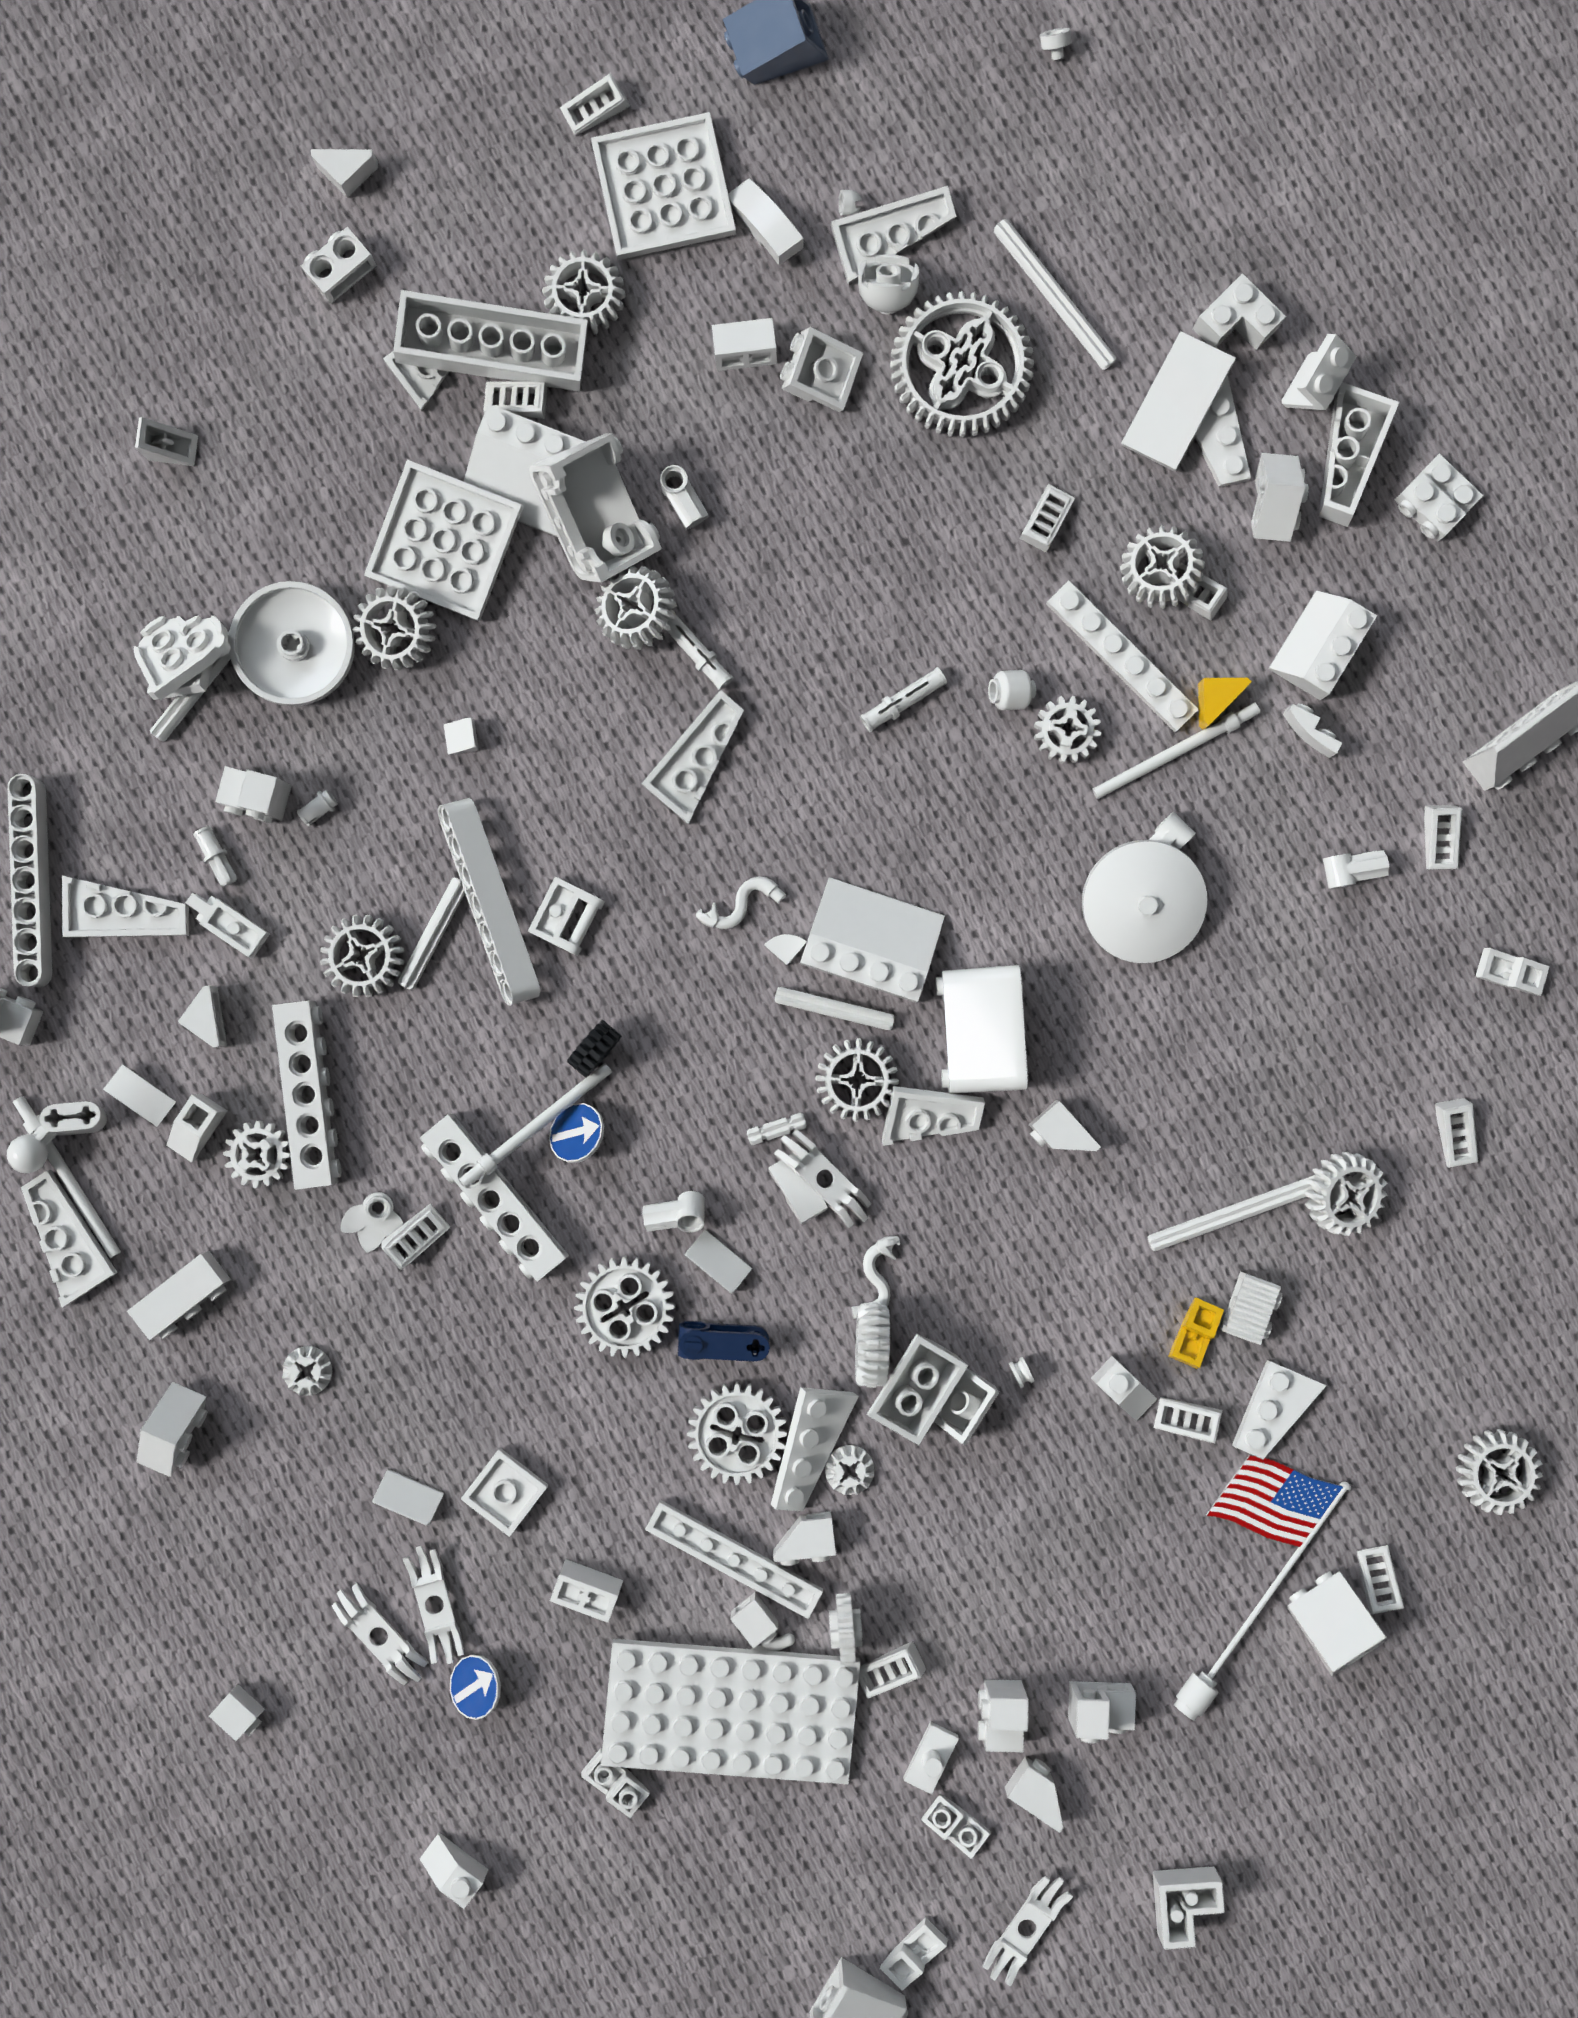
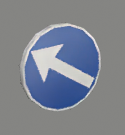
M575 1103L558 1115L551 1125L549 1135L551 1150L559 1159L568 1163H580L590 1158L599 1148L603 1139L604 1123L601 1114L590 1105Z
M469 1655L462 1658L454 1666L451 1674L450 1693L452 1701L457 1710L466 1718L477 1720L489 1716L496 1708L500 1699L501 1683L498 1671L493 1663L484 1656Z

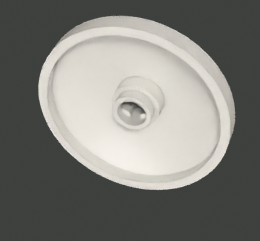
M286 581L259 589L240 606L233 618L229 632L228 643L231 646L229 654L239 678L255 694L278 705L303 706L327 697L344 681L354 658V633L346 613L328 593L307 583Z
M1155 840L1127 842L1106 853L1090 871L1082 894L1083 916L1090 933L1097 943L1113 956L1134 963L1162 961L1183 950L1199 932L1207 910L1206 886L1197 866L1176 847Z

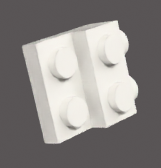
M809 327L803 330L801 334L797 333L791 342L790 350L794 354L791 363L786 362L781 371L780 379L784 381L782 389L808 402L815 400L837 412H841L845 408L863 352Z
M1439 453L1394 500L1398 503V508L1402 514L1409 518L1413 517L1421 525L1420 529L1424 535L1440 541L1483 495Z

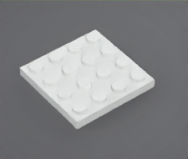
M710 112L591 138L617 260L736 235Z
M407 459L364 576L388 586H395L396 589L406 587L408 594L417 592L419 594L418 598L480 622L523 506Z

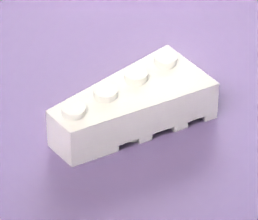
M1344 382L1341 383L1334 400L1319 517L1348 527L1399 405L1398 401Z

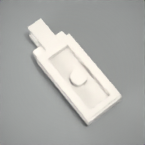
M192 893L185 902L199 912L195 919L200 922V925L250 959L255 957L270 935L269 932L213 896L207 901L198 894Z

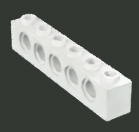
M310 1000L272 1005L294 1190L337 1184V1178L341 1177V1164L339 1159H335L334 1147L338 1145V1138L335 1128L331 1129L330 1116L334 1115V1105L332 1099L327 1098L326 1086L330 1085V1073L328 1068L323 1065L322 1055H326V1042L324 1037H320L319 1025L323 1023L322 1010L320 1006H316V1001ZM299 1025H303L307 1029V1037L302 1042H299L295 1037V1030ZM304 1055L309 1057L311 1061V1067L307 1072L301 1071L298 1065L299 1059ZM306 1086L312 1087L315 1092V1097L310 1103H307L302 1097V1091ZM311 1116L317 1119L319 1125L314 1134L310 1133L306 1128V1121ZM313 1147H317L322 1152V1160L319 1164L313 1163L310 1159V1151Z
M454 1114L446 1115L420 1137V1140L424 1143L421 1146L424 1153L431 1160L436 1158L443 1166L440 1170L448 1182L451 1184L456 1182L463 1191L460 1193L461 1198L470 1208L475 1206L482 1214L479 1218L480 1221L490 1232L493 1230L497 1232L501 1237L499 1241L501 1247L508 1255L515 1254L521 1262L518 1265L520 1270L528 1279L534 1278L538 1282L569 1256L498 1168L489 1175L484 1174L476 1184H472L467 1189L462 1185L459 1178L466 1174V1170L469 1167H475L478 1164L477 1160L486 1153ZM450 1143H455L460 1147L461 1153L457 1160H452L447 1156L446 1148ZM488 1191H495L499 1195L500 1202L497 1207L487 1205L485 1195ZM507 1215H514L518 1218L519 1228L517 1231H510L506 1228L504 1220ZM530 1238L537 1241L539 1244L537 1254L530 1255L525 1251L524 1242L526 1239Z

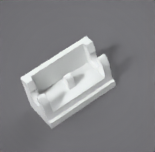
M772 318L712 325L717 371L777 364Z
M565 1559L550 1602L608 1623L623 1580Z

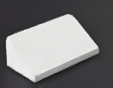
M706 1229L685 1253V1256L731 1294H733L752 1270L747 1263Z
M387 1469L372 1502L429 1526L434 1519L444 1493Z

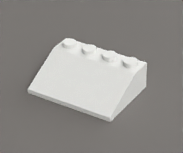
M488 403L476 434L464 482L521 504L523 509L518 522L558 537L531 479L529 467L586 441Z
M1578 681L1556 691L1462 761L1484 791L1493 787L1496 790L1501 789L1513 780L1510 775L1519 769L1523 772L1537 762L1536 755L1542 751L1547 754L1557 748L1562 743L1559 738L1567 732L1570 736L1578 732Z
M829 877L800 964L917 1003L945 916Z

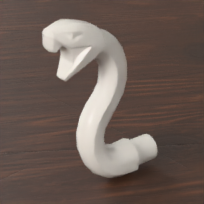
M761 876L754 877L745 881L739 887L735 899V910L730 916H719L715 902L712 904V909L709 912L703 913L702 909H699L695 916L702 924L708 927L729 929L735 927L744 919L747 912L748 896L751 891H762L767 897L770 896L778 904L785 898L786 894L778 888V884L773 880Z
M887 1236L878 1240L875 1245L867 1250L864 1256V1273L868 1280L878 1289L879 1293L878 1299L873 1301L874 1303L885 1304L886 1306L889 1304L891 1297L890 1287L885 1278L876 1270L875 1262L877 1257L882 1254L894 1260L896 1259L892 1253V1248L895 1244L900 1245V1238L898 1236ZM859 1306L851 1307L853 1319L857 1318Z

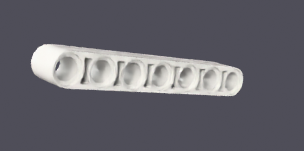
M17 774L10 779L7 788L14 976L17 982L23 986L39 988L47 985L52 978L46 789L43 782L26 774ZM30 782L32 786L31 792L24 797L23 787ZM31 813L33 817L32 823L25 827L24 818L27 814ZM32 843L34 852L32 856L27 858L25 856V848ZM30 874H33L35 883L28 889L26 879ZM33 904L36 908V914L32 919H29L27 917V909ZM32 935H35L37 945L33 950H30L28 940ZM35 965L38 969V976L32 981L29 977V970Z
M466 798L440 805L438 807L439 821L503 1000L508 1006H512L539 997L540 986L472 799Z

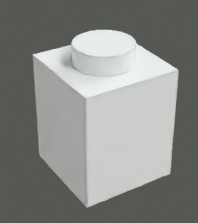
M756 1592L731 1611V1621L753 1649L760 1643L762 1646L768 1644L777 1635L778 1620Z
M237 1684L209 1717L230 1737L237 1741L243 1733L249 1737L262 1721L258 1717L264 1711V1708Z

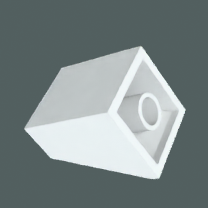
M1331 1571L1323 1574L1315 1580L1318 1586L1309 1592L1305 1588L1299 1590L1289 1597L1292 1603L1287 1605L1288 1610L1332 1677L1382 1645L1386 1639L1340 1571L1334 1575Z
M842 1957L810 2010V2018H907L908 2015L905 1995Z

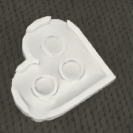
M198 615L187 621H184L180 616L172 619L161 616L151 621L140 632L143 638L139 643V647L134 646L133 648L135 658L153 694L161 701L190 679L201 674L218 658L226 656L230 652L231 646L228 643L227 628L215 616L212 615L211 618L201 619Z

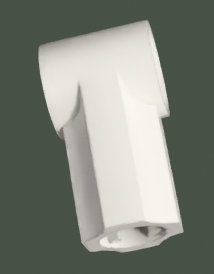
M678 465L666 467L660 477L662 492L670 501L685 529L688 530L702 523L709 515L690 484L686 471ZM674 476L680 478L683 483L679 488L672 489L666 485V481Z
M1173 811L1154 830L1155 833L1148 840L1164 842L1180 850L1195 835V832Z
M1384 850L1365 852L1352 856L1349 853L1323 858L1328 889L1353 885L1357 881L1389 876V861Z
M687 1191L680 1194L676 1201L643 1206L642 1215L646 1231L650 1232L677 1227L688 1233L701 1230L704 1226L705 1216L704 1196L699 1192Z

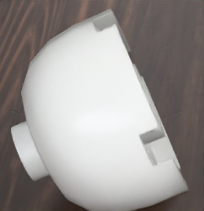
M894 254L875 256V262L867 265L866 259L858 267L859 293L863 301L869 307L882 314H893L896 311H900L910 305L917 293L919 267L916 263L915 267L909 265V259L904 256Z

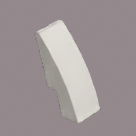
M747 179L728 193L730 206L761 246L764 245L779 266L803 248L804 238L780 208L753 181Z

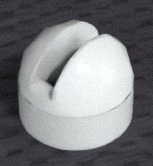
M840 191V216H851L858 213L861 209V206L856 205V201H861V197L856 191Z

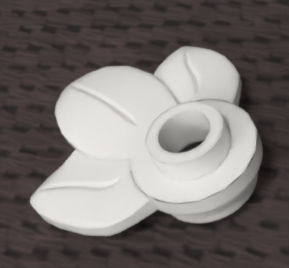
M374 1192L364 1199L363 1204L352 1206L346 1211L342 1218L340 1229L343 1233L357 1232L362 1248L366 1253H369L382 1243L385 1236L388 1237L401 1227L403 1221L393 1211L391 1198L385 1193ZM375 1202H381L384 1205L381 1212H374L372 1210V1205Z

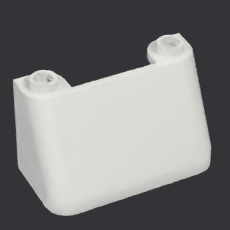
M612 433L602 434L529 467L531 479L572 569L580 579L600 583L662 549L658 541L660 535L657 528L652 523L639 520L616 464L621 461L623 449L619 440ZM620 522L627 525L632 531L634 547L626 554L614 556L602 546L603 532L607 527Z
M1019 965L940 971L941 977H936L935 979L936 995H942L944 1002L948 1055L947 1069H941L942 1088H948V1093L1027 1090L1028 1078L1022 982Z

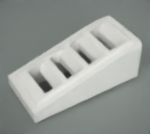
M610 73L561 106L560 109L574 135L577 136L630 107V104L619 83ZM610 90L615 97L611 102L606 94ZM599 96L605 105L601 109L595 100ZM589 102L594 111L592 115L588 114L584 104ZM577 108L584 118L580 123L573 112Z
M486 382L484 413L488 403L493 405L495 390L500 391L499 405L494 406L522 417L545 419L547 386L545 382ZM506 391L512 392L510 405H505ZM518 393H523L522 405H517ZM530 394H535L534 405H529Z
M1048 484L1020 539L1047 553L1075 497ZM1049 495H1052L1065 502V505L1061 507L1047 500ZM1045 505L1060 513V515L1056 517L1042 508ZM1040 515L1055 523L1054 526L1051 527L1038 520V516ZM1035 525L1050 534L1046 537L1033 530L1032 527Z
M1180 562V566L1176 569L1177 575L1179 572L1184 574L1188 566ZM1203 575V580L1196 582L1198 589L1200 586L1204 588L1198 599L1193 597L1196 592L1188 591L1189 599L1187 601L1181 597L1177 599L1198 614L1212 620L1227 598V588ZM1158 583V586H1166L1163 583ZM1210 593H1212L1214 597L1212 598L1210 603H1204L1210 595Z
M1455 805L1425 806L1426 869L1459 868L1461 807ZM1438 816H1448L1449 821H1438ZM1437 828H1449V834H1437ZM1437 841H1449V846H1436ZM1436 853H1450V859H1436Z
M1464 1098L1435 1103L1446 1166L1450 1168L1478 1162L1473 1104ZM1461 1113V1115L1450 1117L1451 1114ZM1463 1123V1128H1451V1125ZM1465 1136L1466 1140L1453 1142V1138ZM1467 1147V1153L1454 1155V1150Z
M430 1203L382 1240L381 1248L394 1264L402 1270L443 1235L450 1226ZM426 1217L437 1227L434 1231L424 1222ZM417 1225L427 1235L425 1238H422L414 1229ZM407 1234L416 1243L413 1247L404 1238ZM399 1243L406 1252L402 1255L394 1246L395 1244Z
M1160 1397L1154 1428L1215 1444L1223 1410ZM1168 1407L1174 1408L1171 1424L1165 1423ZM1180 1410L1186 1411L1183 1427L1177 1426ZM1192 1413L1199 1414L1196 1429L1189 1428ZM1205 1416L1211 1417L1208 1432L1202 1431Z
M1388 1545L1356 1551L1370 1614L1403 1609L1404 1605ZM1383 1556L1384 1562L1367 1564V1558ZM1384 1568L1386 1570V1575L1371 1577L1369 1572ZM1388 1581L1389 1587L1374 1590V1583ZM1391 1594L1392 1600L1381 1602L1376 1600V1596Z
M910 1642L860 1666L859 1682L868 1699L921 1678L926 1667L914 1642ZM903 1657H905V1659H906V1661H907V1663H908V1665H909L910 1670L908 1669V1667H907V1665H906V1663H905ZM891 1662H896L901 1672L900 1675H897ZM884 1666L890 1680H885L879 1667ZM871 1670L879 1684L875 1687L867 1673Z

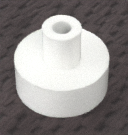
M1058 28L1040 34L1041 49H1051L1052 60L1064 58L1063 47L1072 43L1070 28Z
M620 522L607 527L603 532V548L614 556H621L630 552L634 547L632 531L627 525Z

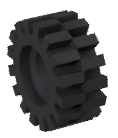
M601 1020L576 1047V1050L568 1058L567 1063L587 1078L616 1046L622 1035L604 1020Z

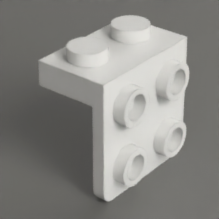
M1327 334L1318 351L1311 352L1304 360L1281 401L1286 408L1326 410L1333 401L1334 395L1349 373L1357 356L1337 334Z

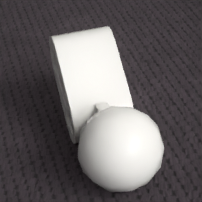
M87 1101L47 1106L40 1114L41 1125L32 1135L25 1134L11 1141L7 1149L8 1163L14 1170L20 1173L29 1174L36 1172L44 1166L48 1158L47 1146L57 1135L64 1136L98 1132L107 1123L106 1112L98 1105ZM89 1111L96 1114L94 1118L90 1119V1124L83 1119H78L89 1116ZM58 1114L69 1118L59 1121L58 1126L52 1124V1120L57 1119Z

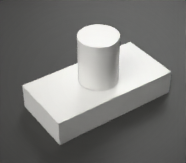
M930 1721L905 1772L904 1781L932 1795L959 1740L958 1735Z

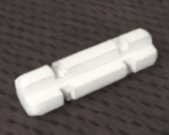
M797 1113L791 1115L789 1119L785 1117L763 1124L761 1128L757 1126L748 1129V1140L751 1145L762 1143L764 1139L768 1141L790 1134L792 1130L797 1129L799 1131L805 1129L807 1124L804 1115Z

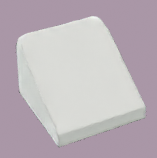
M472 717L444 724L448 755L479 751L475 721Z

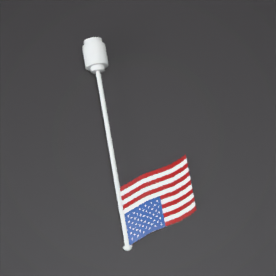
M1249 1455L1210 1508L1206 1516L1233 1521L1268 1539L1298 1546V1548L1210 1672L1206 1674L1201 1671L1199 1675L1193 1672L1176 1695L1178 1699L1174 1706L1188 1718L1195 1721L1198 1715L1202 1717L1219 1692L1214 1688L1217 1682L1213 1677L1347 1490L1351 1491V1486L1348 1482H1341L1340 1485L1310 1478L1274 1460L1261 1459Z

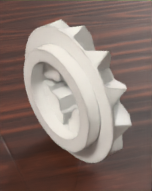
M303 1346L295 1349L288 1354L282 1365V1379L285 1380L288 1389L298 1393L299 1396H313L325 1389L331 1380V1361L322 1350L316 1347ZM315 1362L316 1364L311 1371L313 1378L311 1379L307 1376L304 1379L298 1380L299 1374L302 1372L300 1365L302 1364L306 1367Z
M841 1446L830 1454L826 1462V1479L833 1490L843 1495H858L869 1487L874 1477L872 1458L864 1449L858 1446ZM859 1461L855 1472L860 1479L858 1480L856 1477L849 1475L841 1480L844 1469L840 1462L851 1466Z

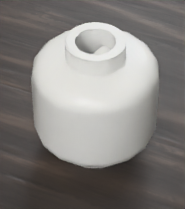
M1025 670L999 671L994 676V679H991L989 682V699L999 710L1026 709L1031 699L1036 695V684L1034 680L1030 679L1029 674Z

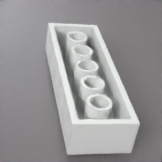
M401 290L393 353L396 363L508 381L545 382L547 387L580 392L588 320Z

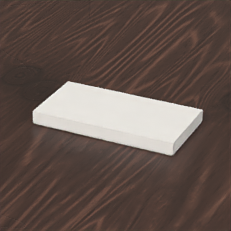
M1180 331L1121 445L1176 472L1231 370L1236 357Z

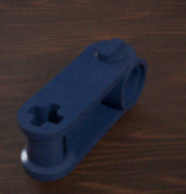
M684 1321L679 1324L678 1356L684 1359L756 1362L766 1358L769 1353V1334L761 1326L705 1323L701 1321ZM753 1339L759 1340L758 1348L752 1347Z

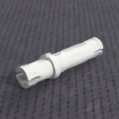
M675 614L676 619L667 621L671 630L666 631L696 663L695 668L699 672L703 671L719 691L724 689L733 680V676L716 660L717 655L713 651L709 652Z
M936 667L932 672L892 697L886 696L881 699V704L860 715V719L868 732H872L873 729L889 719H897L900 717V712L922 700L943 685L945 686L947 680L942 671Z

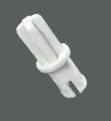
M211 826L197 830L193 833V836L196 838L205 856L204 862L209 863L222 887L233 884L237 880V876L226 857L227 850L221 848Z

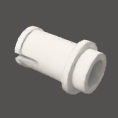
M327 789L323 792L318 791L316 798L296 811L308 827L329 810L331 812L335 810L334 807L338 803Z

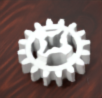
M1062 696L1058 697L1056 706L1049 701L1046 704L1048 712L1040 710L1038 713L1042 721L1034 723V728L1040 730L1034 736V740L1043 741L1039 750L1048 749L1050 751L1048 759L1050 760L1055 755H1058L1059 763L1061 764L1065 762L1067 757H1070L1072 763H1076L1078 754L1085 759L1089 755L1086 747L1094 750L1097 744L1092 739L1101 736L1100 731L1094 730V727L1101 723L1100 719L1093 720L1091 717L1096 711L1095 708L1087 711L1085 709L1086 700H1083L1079 705L1075 704V696H1071L1068 703H1065ZM1064 710L1062 718L1059 720H1049L1052 715ZM1077 714H1079L1084 719L1086 724H1082L1080 722V720L1077 718ZM1066 723L1070 724L1071 730H1074L1069 736L1065 735V730L1060 729ZM1049 735L1054 736V738L1058 742V746H1056L1050 740ZM1085 739L1081 746L1071 749L1074 740Z
M256 1121L254 1128L250 1122L244 1123V1132L240 1129H234L232 1132L236 1138L226 1139L225 1143L231 1146V1149L223 1152V1155L230 1157L231 1161L225 1164V1168L233 1167L235 1171L231 1177L234 1179L242 1176L241 1185L243 1186L248 1185L251 1180L253 1188L261 1187L262 1180L266 1186L273 1185L272 1177L277 1180L282 1179L284 1176L280 1170L290 1169L291 1167L285 1162L286 1158L290 1157V1152H286L285 1148L289 1146V1141L281 1139L285 1131L279 1130L274 1132V1123H269L265 1128L263 1121ZM258 1133L267 1137L262 1141H257L250 1135ZM240 1148L242 1149V1159H241V1160H240V1158H239V1150H240ZM261 1148L260 1157L262 1159L255 1160L256 1151L254 1149ZM275 1148L277 1149V1160L274 1159ZM255 1167H259L261 1171H265L266 1173L263 1175H256L249 1171L254 1169Z
M851 1593L836 1594L837 1610L829 1611L831 1649H840L841 1664H855V1647H863L860 1609H852Z

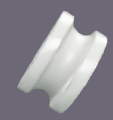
M1020 1357L1017 1363L1012 1361L1008 1363L1020 1388L1024 1387L1025 1382H1035L1023 1357Z

